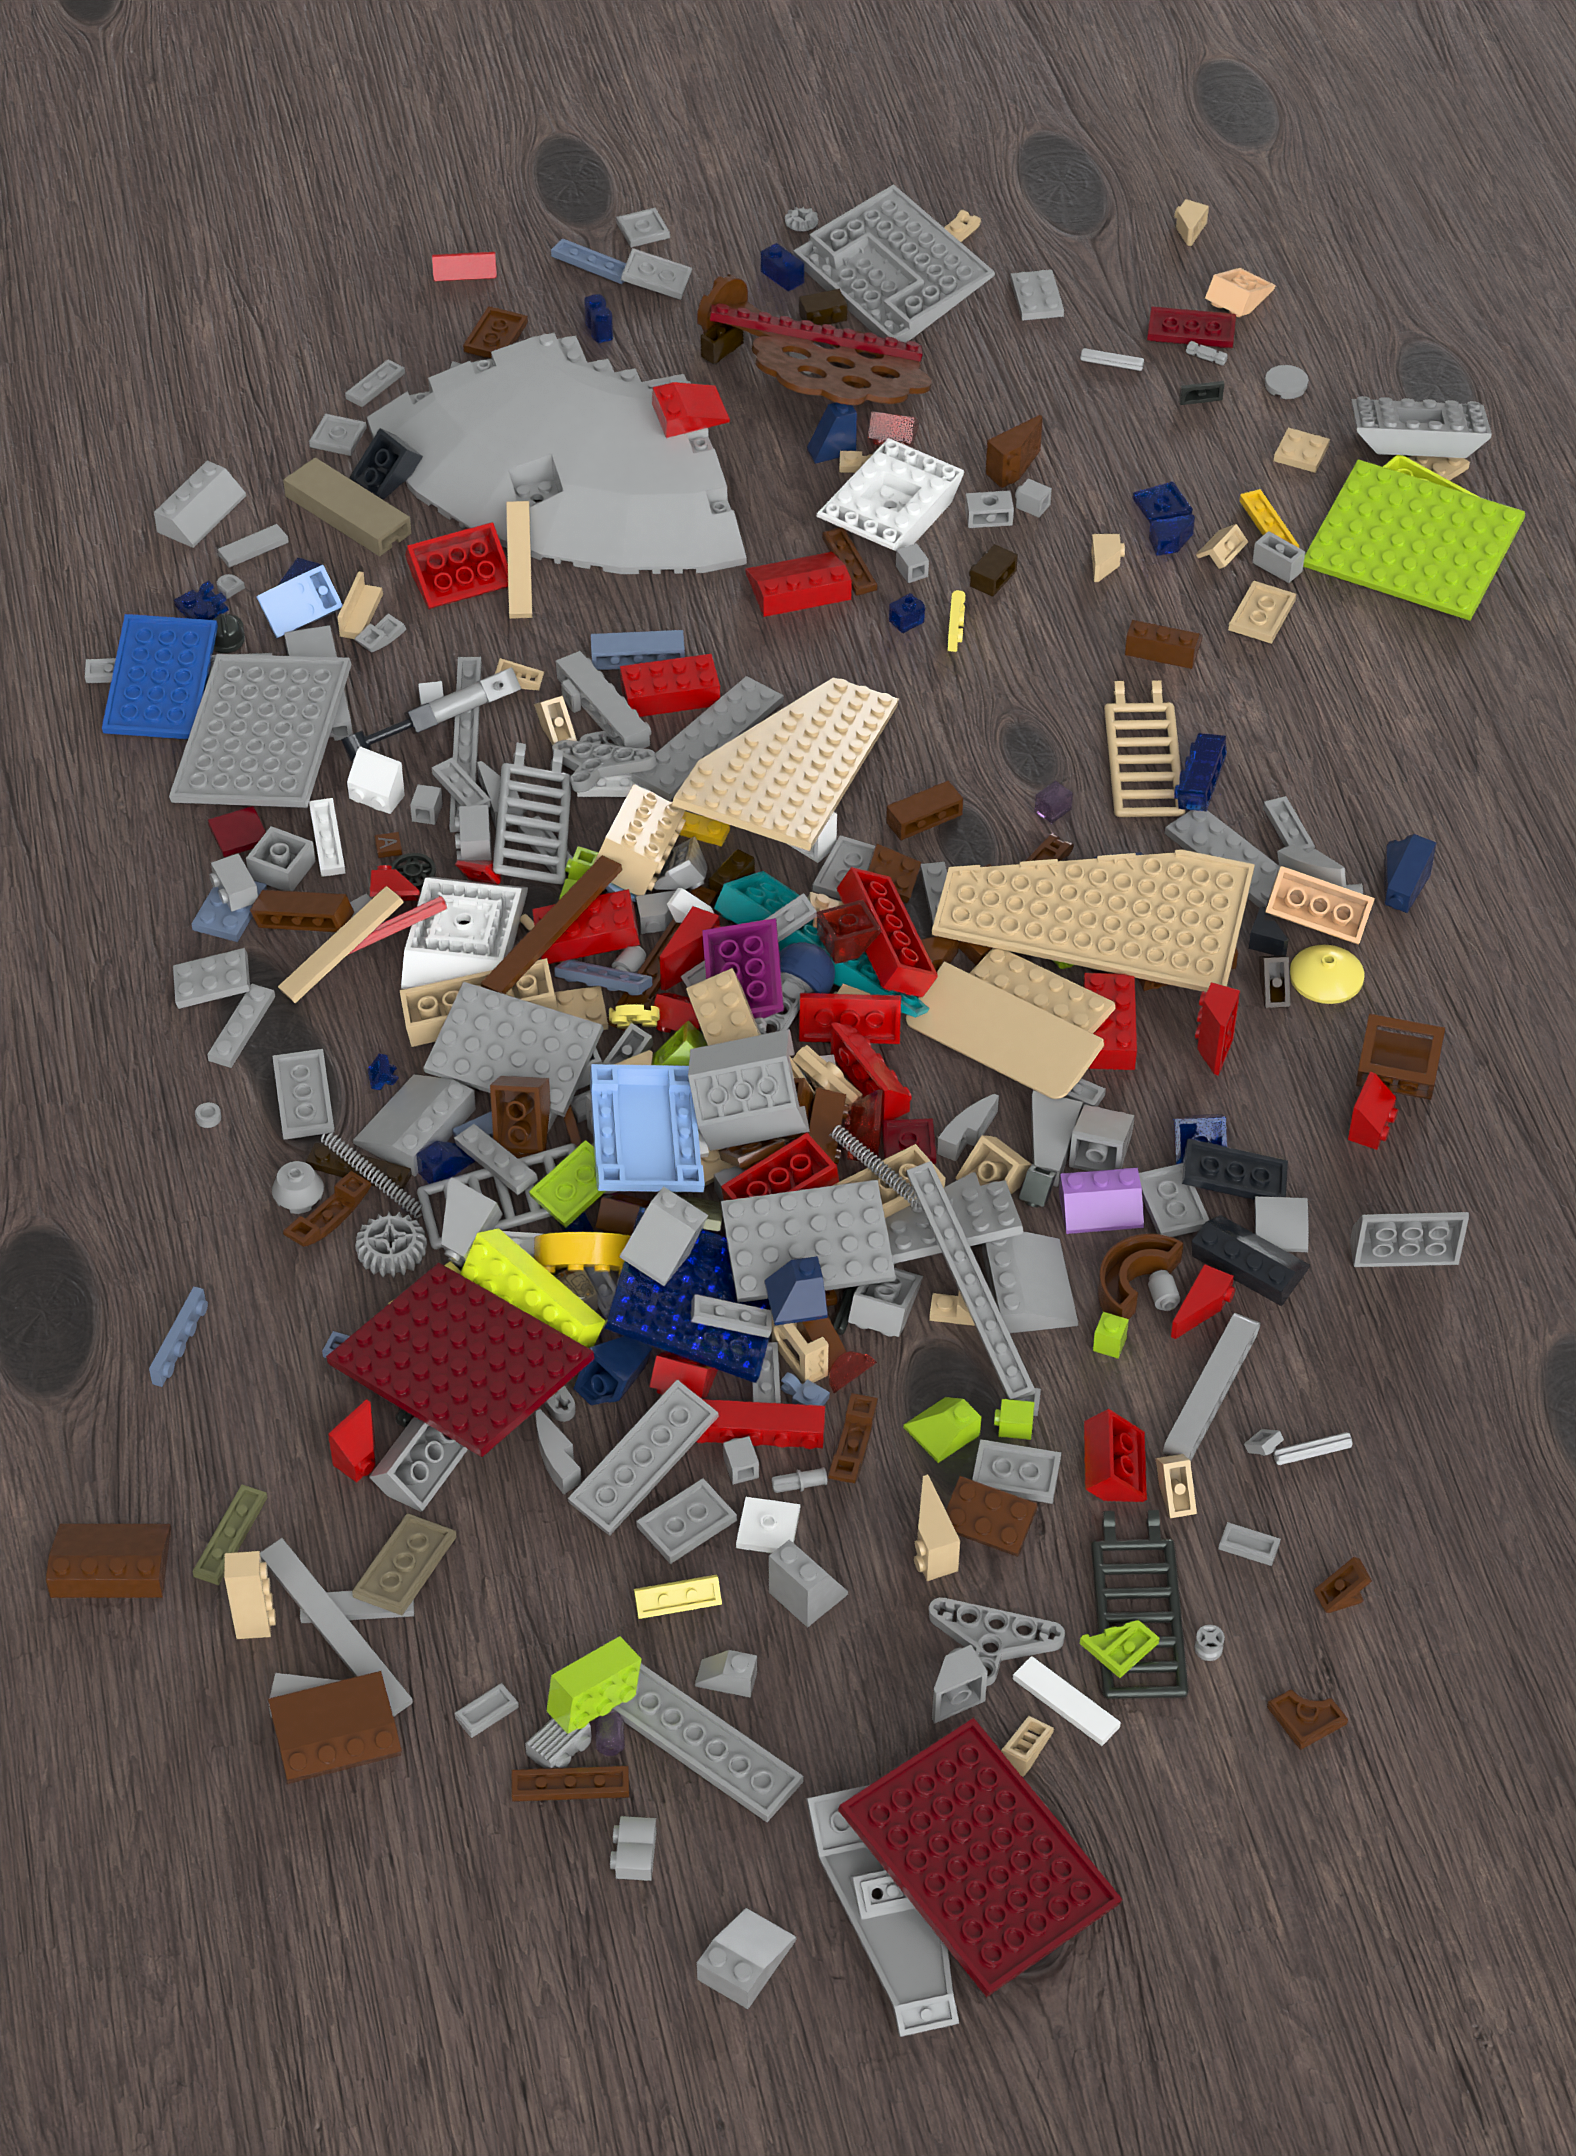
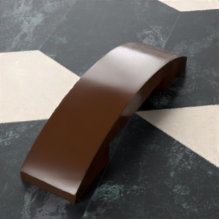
M350 1171L334 1185V1194L307 1218L299 1216L283 1231V1235L303 1247L323 1239L355 1210L369 1191L371 1182Z
M851 1393L845 1424L837 1452L833 1457L828 1479L856 1483L866 1455L878 1398Z

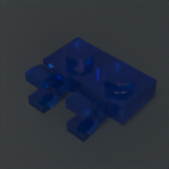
M209 580L201 585L199 592L196 593L192 589L174 599L175 607L189 619L213 620L218 614L229 611L228 606L224 603L226 597L221 592L215 595L211 591L214 589V585Z

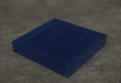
M1173 481L1133 493V500L1152 526L1192 515L1193 508Z

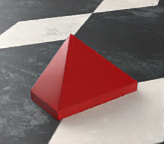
M458 860L455 863L468 880L499 885L501 882V874H496L493 871V860Z

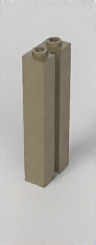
M316 457L283 479L285 496L378 556L390 550L394 541L399 543L411 534L410 517Z

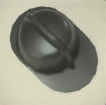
M221 613V615L211 619L217 620L218 624L214 651L231 653L242 647L245 641L243 622L239 617Z

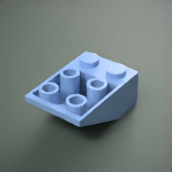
M323 565L257 596L258 602L276 639L283 636L284 632L297 630L338 611L343 606Z

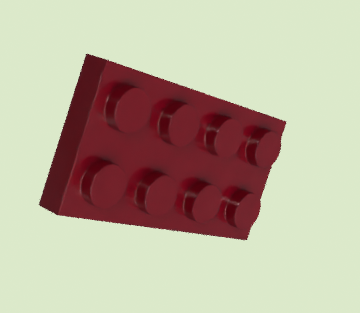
M1151 306L1147 340L1177 344H1189V342L1193 341L1198 343L1199 346L1233 348L1236 314Z

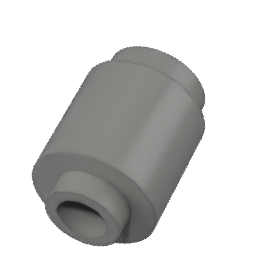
M640 946L627 947L612 963V968L637 973L645 962L646 953Z
M1165 1270L1156 1271L1150 1275L1148 1287L1155 1307L1164 1311L1174 1309L1179 1304L1181 1298L1173 1276Z

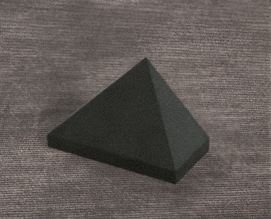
M1224 381L1181 386L1180 405L1222 401Z

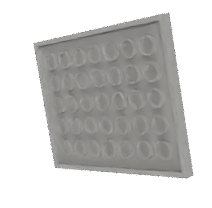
M217 654L169 795L171 802L307 808L352 665L350 658Z

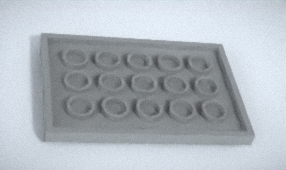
M463 982L425 1063L424 1071L441 1078L454 1079L463 1085L490 1093V1085L500 1076L549 1078L550 1112L565 1117L604 1029L601 1024Z
M878 1180L721 1201V1211L737 1303L768 1299L764 1280L794 1259L818 1256L825 1290L889 1282L896 1279Z

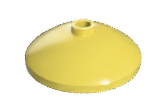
M1315 945L1300 951L1290 965L1289 975L1294 988L1301 995L1315 1002L1325 1004L1341 1003L1353 998L1363 986L1364 969L1362 964L1352 953L1337 946Z

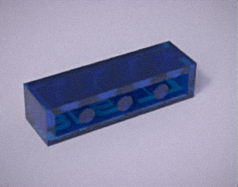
M1198 733L1196 741L1191 743L1190 756H1187L1185 759V770H1181L1180 784L1175 786L1174 798L1178 799V809L1207 812L1227 756L1226 736Z

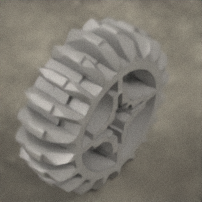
M390 1212L385 1217L378 1214L377 1220L369 1218L368 1225H362L361 1232L357 1233L355 1247L358 1259L363 1263L365 1269L372 1271L373 1275L379 1271L382 1277L387 1273H391L394 1278L398 1272L405 1275L406 1269L414 1271L415 1264H421L422 1257H425L427 1240L423 1227L419 1226L417 1220L412 1221L409 1215L402 1218L400 1212L396 1216H392Z

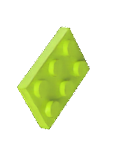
M585 1140L529 1191L530 1196L565 1228L606 1192L598 1191L594 1147Z

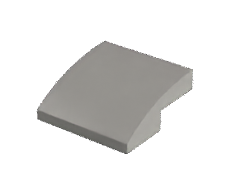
M1255 1196L1254 1234L1286 1252H1308V1199Z

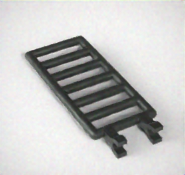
M1148 1510L1146 1526L1148 1539L1116 1540L1115 1511H1103L1102 1529L1104 1540H1094L1091 1543L1097 1626L1099 1635L1109 1628V1624H1126L1136 1620L1142 1623H1171L1172 1636H1158L1159 1644L1154 1648H1173L1174 1661L1137 1662L1126 1673H1175L1177 1686L1114 1687V1673L1100 1662L1103 1695L1107 1699L1183 1698L1189 1692L1175 1544L1172 1539H1161L1159 1510ZM1164 1550L1165 1563L1104 1564L1103 1551ZM1166 1574L1167 1587L1106 1588L1105 1575ZM1168 1598L1170 1612L1108 1613L1107 1599Z

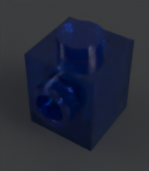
M912 593L889 604V622L900 632L905 633L924 623L925 605Z

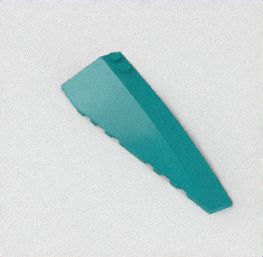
M761 871L725 883L714 909L720 912L725 919L731 920L736 924H744L765 920L800 895L766 872ZM812 919L778 942L779 952L788 945L799 942L815 944L822 948L833 962L835 968L834 984L840 987L846 984L870 993V995H901V1013L915 1018L927 1013L930 1009L914 995L909 996L901 992L888 991L882 988L871 962L868 961L867 953L847 936L836 935V926L830 921H824V927L821 930L813 927L814 919Z

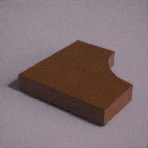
M1290 1689L1267 1703V1708L1300 1750L1348 1723V1718L1332 1698L1322 1701L1308 1700L1300 1697Z

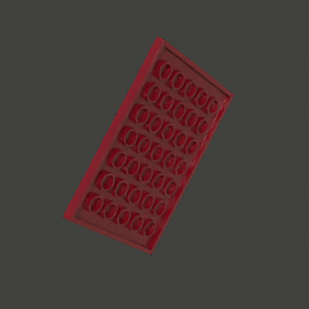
M439 1262L326 1356L328 1364L481 1457L487 1454L595 1359L591 1349Z
M974 1718L846 1800L838 1808L840 1814L986 1997L1114 1909L1123 1900Z

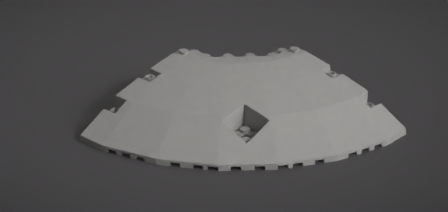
M555 333L531 337L492 351V359L472 363L468 361L428 378L429 392L409 395L407 391L367 417V424L372 438H374L379 428H382L397 435L423 456L413 474L406 480L408 489L416 498L428 506L433 504L438 508L440 514L449 520L454 518L463 529L465 527L470 529L493 522L503 547L508 548L506 502L529 501L531 557L541 560L543 557L552 558L554 563L560 564L561 560L573 562L575 567L590 569L591 565L603 567L605 572L617 574H639V570H652L653 574H661L663 569H674V573H683V569H696V573H706L747 564V557L734 510H731L727 500V484L716 451L708 437V428L666 438L652 405L653 387L672 382L690 383V381L686 380L684 374L641 382L636 368L614 372L609 359L587 363L576 336L557 339ZM534 500H542L539 503L534 502Z

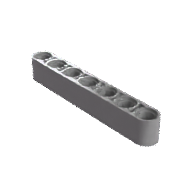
M1237 1313L1233 1314L1165 1442L1164 1454L1169 1456L1183 1454L1191 1462L1256 1339L1260 1322Z

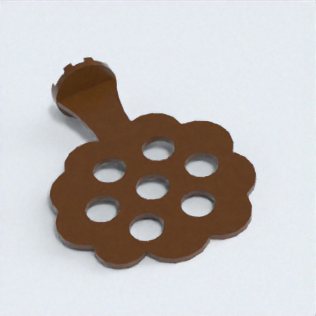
M728 274L725 278L721 276L716 278L708 296L703 295L698 308L697 324L702 326L703 332L718 324V322L710 321L711 304H725L733 309L746 308L754 313H760L761 311L748 302L746 283ZM731 325L759 337L752 343V351L757 356L756 366L764 373L776 377L780 384L795 392L807 395H822L831 401L846 405H859L864 403L865 400L895 404L907 400L908 394L926 393L931 388L932 379L920 370L921 365L919 361L833 344L830 345L837 349H826L815 345L814 343L817 341ZM784 352L800 353L808 358H794ZM857 353H870L881 359L865 358ZM828 362L844 363L852 367V369L838 368ZM799 372H813L821 375L824 378H811L802 375ZM872 372H884L891 374L896 378H883ZM844 382H856L868 388H854L845 384Z

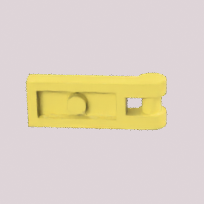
M960 590L954 591L951 598L948 651L957 652L958 642H962L963 629H960L959 626H964L965 605L963 603L965 602L966 595Z

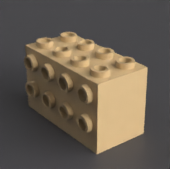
M633 784L595 860L596 862L603 855L622 865V871L611 883L625 890L629 889L630 893L637 896L644 895L647 889L652 891L658 879L657 877H659L686 820L682 819L685 810L672 806L673 802Z

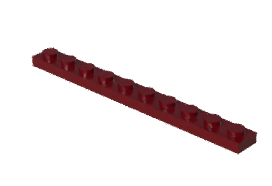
M711 304L710 321L920 362L923 355L922 345L914 341L902 342L894 337L881 338L873 333L861 334L848 328L844 330L835 329V327L828 324L820 326L808 320L800 322L787 316L779 318L766 312L754 313L746 308H729L725 304Z

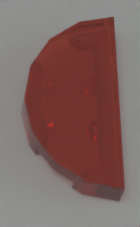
M849 1351L840 1355L831 1365L829 1372V1384L833 1393L835 1394L877 1362L870 1355H864L859 1352Z

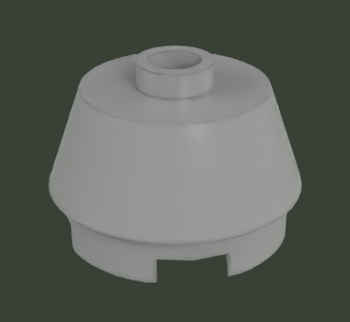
M301 1161L290 1162L282 1166L272 1186V1195L278 1206L280 1207L281 1205L284 1208L290 1209V1213L301 1214L312 1210L311 1206L317 1203L318 1200H321L324 1191V1184L320 1176L309 1164Z

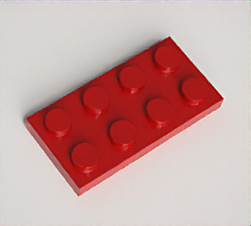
M800 993L799 1042H831V1024L836 1022L856 1028L863 1037L868 1038L870 1043L900 1044L901 995Z

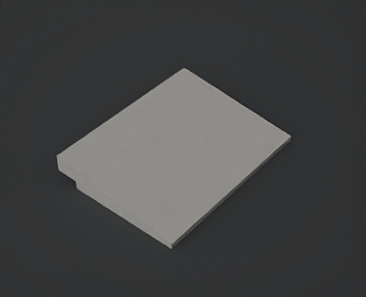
M894 184L809 234L810 241L794 250L795 263L826 291L840 289L847 302V310L872 333L881 338L894 337L902 342L910 341L995 276V272Z

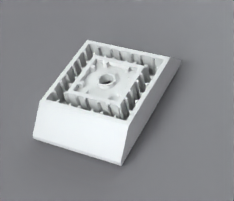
M888 438L817 513V517L896 551L897 549L913 545L952 503L964 470Z
M426 877L417 906L442 896L446 901L447 909L411 926L404 950L401 988L409 989L493 970L513 949L528 887ZM463 920L469 921L465 925L458 924Z

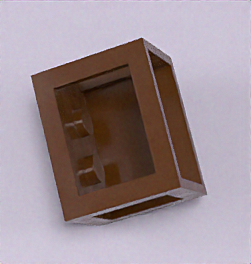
M1369 1014L1356 1086L1363 1087L1369 1073L1373 1072L1392 1093L1431 1100L1445 1027ZM1377 1027L1431 1036L1433 1039L1379 1030Z

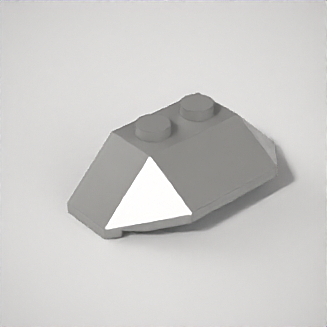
M695 836L672 849L670 852L671 856L667 859L659 877H657L654 888L661 890L683 888L685 890L689 887L695 889L704 883L703 880L706 877L708 866Z

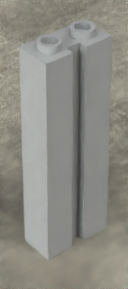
M330 625L284 632L288 656L337 657ZM344 691L329 738L334 737V741L352 735L351 719Z

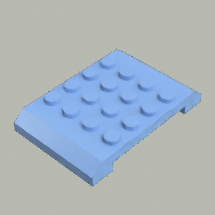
M591 1064L590 1093L598 1191L659 1192L665 1187L671 1192H704L705 1183L700 1157L698 1124L688 1078L689 1066Z

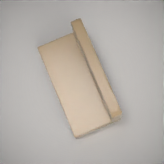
M1234 524L1217 531L1198 551L1196 556L1201 558L1210 555L1217 567L1221 569L1226 567L1248 543V540L1238 525Z

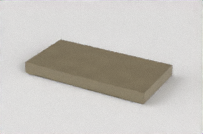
M407 1513L353 1589V1598L403 1616L455 1540L456 1531Z

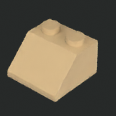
M982 1135L957 1174L956 1179L959 1180L975 1172L980 1186L1006 1180L1009 1191L1012 1194L1021 1187L1032 1164L997 1137Z

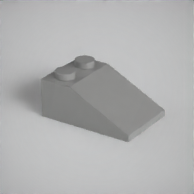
M894 1268L895 1281L858 1286L853 1296L848 1322L862 1329H873L880 1331L886 1336L899 1337L906 1325L923 1276Z
M746 1908L713 1939L698 1960L697 1980L749 2009L795 1943L797 1937Z

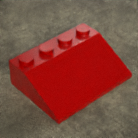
M493 522L411 544L406 548L405 557L409 569L428 609L508 587V563Z
M833 552L745 568V573L763 617L851 600L852 579L845 564Z

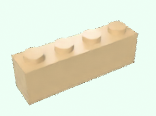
M260 1551L225 1553V1583L237 1639L271 1637V1626L276 1625L273 1595L270 1593V1579L267 1578V1563L261 1562Z

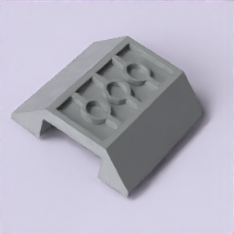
M790 1029L690 1050L688 1078L698 1128L710 1151L810 1132L805 1106L799 1107L790 1061V1056L795 1055Z

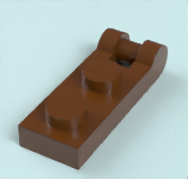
M1052 833L1026 861L1050 859L1061 861L1065 856L1067 857L1071 854L1074 844L1069 841L1064 842L1060 840L1059 836Z

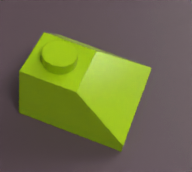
M945 1397L905 1423L903 1428L939 1463L980 1436L981 1416L964 1399Z

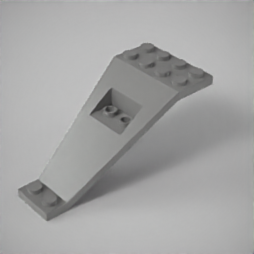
M869 1785L806 1798L817 1856L893 2006L898 2035L901 2037L959 2024L953 1995L948 1948L838 1811L840 1804ZM875 1888L881 1890L882 1894L879 1899L872 1897L871 1893Z

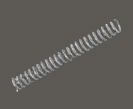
M841 1125L834 1128L832 1134L829 1135L836 1142H839L840 1145H843V1148L850 1151L861 1163L868 1166V1169L875 1172V1175H878L894 1191H897L908 1203L915 1206V1209L922 1208L921 1206L917 1207L920 1203L910 1183H906V1180H902L899 1174H895V1170L891 1171L892 1168H888L887 1164L884 1165V1161L881 1162L880 1158L877 1159V1155L870 1152V1149L866 1150V1146L859 1143V1140L852 1137V1134H848L849 1132L845 1131V1128H841Z
M333 1132L329 1133L325 1140H323L325 1136L323 1133L321 1142H325L326 1146L329 1145V1149L340 1155V1158H344V1161H348L349 1165L352 1164L353 1168L356 1167V1171H359L360 1174L371 1180V1183H375L376 1187L379 1186L380 1190L383 1189V1193H387V1196L398 1202V1205H402L403 1209L406 1208V1211L410 1212V1215H414V1218L422 1216V1214L416 1216L423 1206L420 1204L417 1207L419 1201L413 1204L415 1198L409 1201L411 1195L405 1198L407 1192H404L396 1200L403 1192V1188L393 1197V1194L399 1189V1185L389 1194V1191L395 1186V1182L385 1191V1188L391 1183V1179L385 1183L384 1187L381 1188V1185L387 1180L388 1176H385L377 1184L384 1176V1173L379 1174L380 1170H376V1166L372 1167V1163L368 1164V1160L364 1161V1157L360 1158V1154L356 1155L357 1151L349 1148V1144L345 1145V1141L341 1142V1138L337 1139V1135L333 1136Z

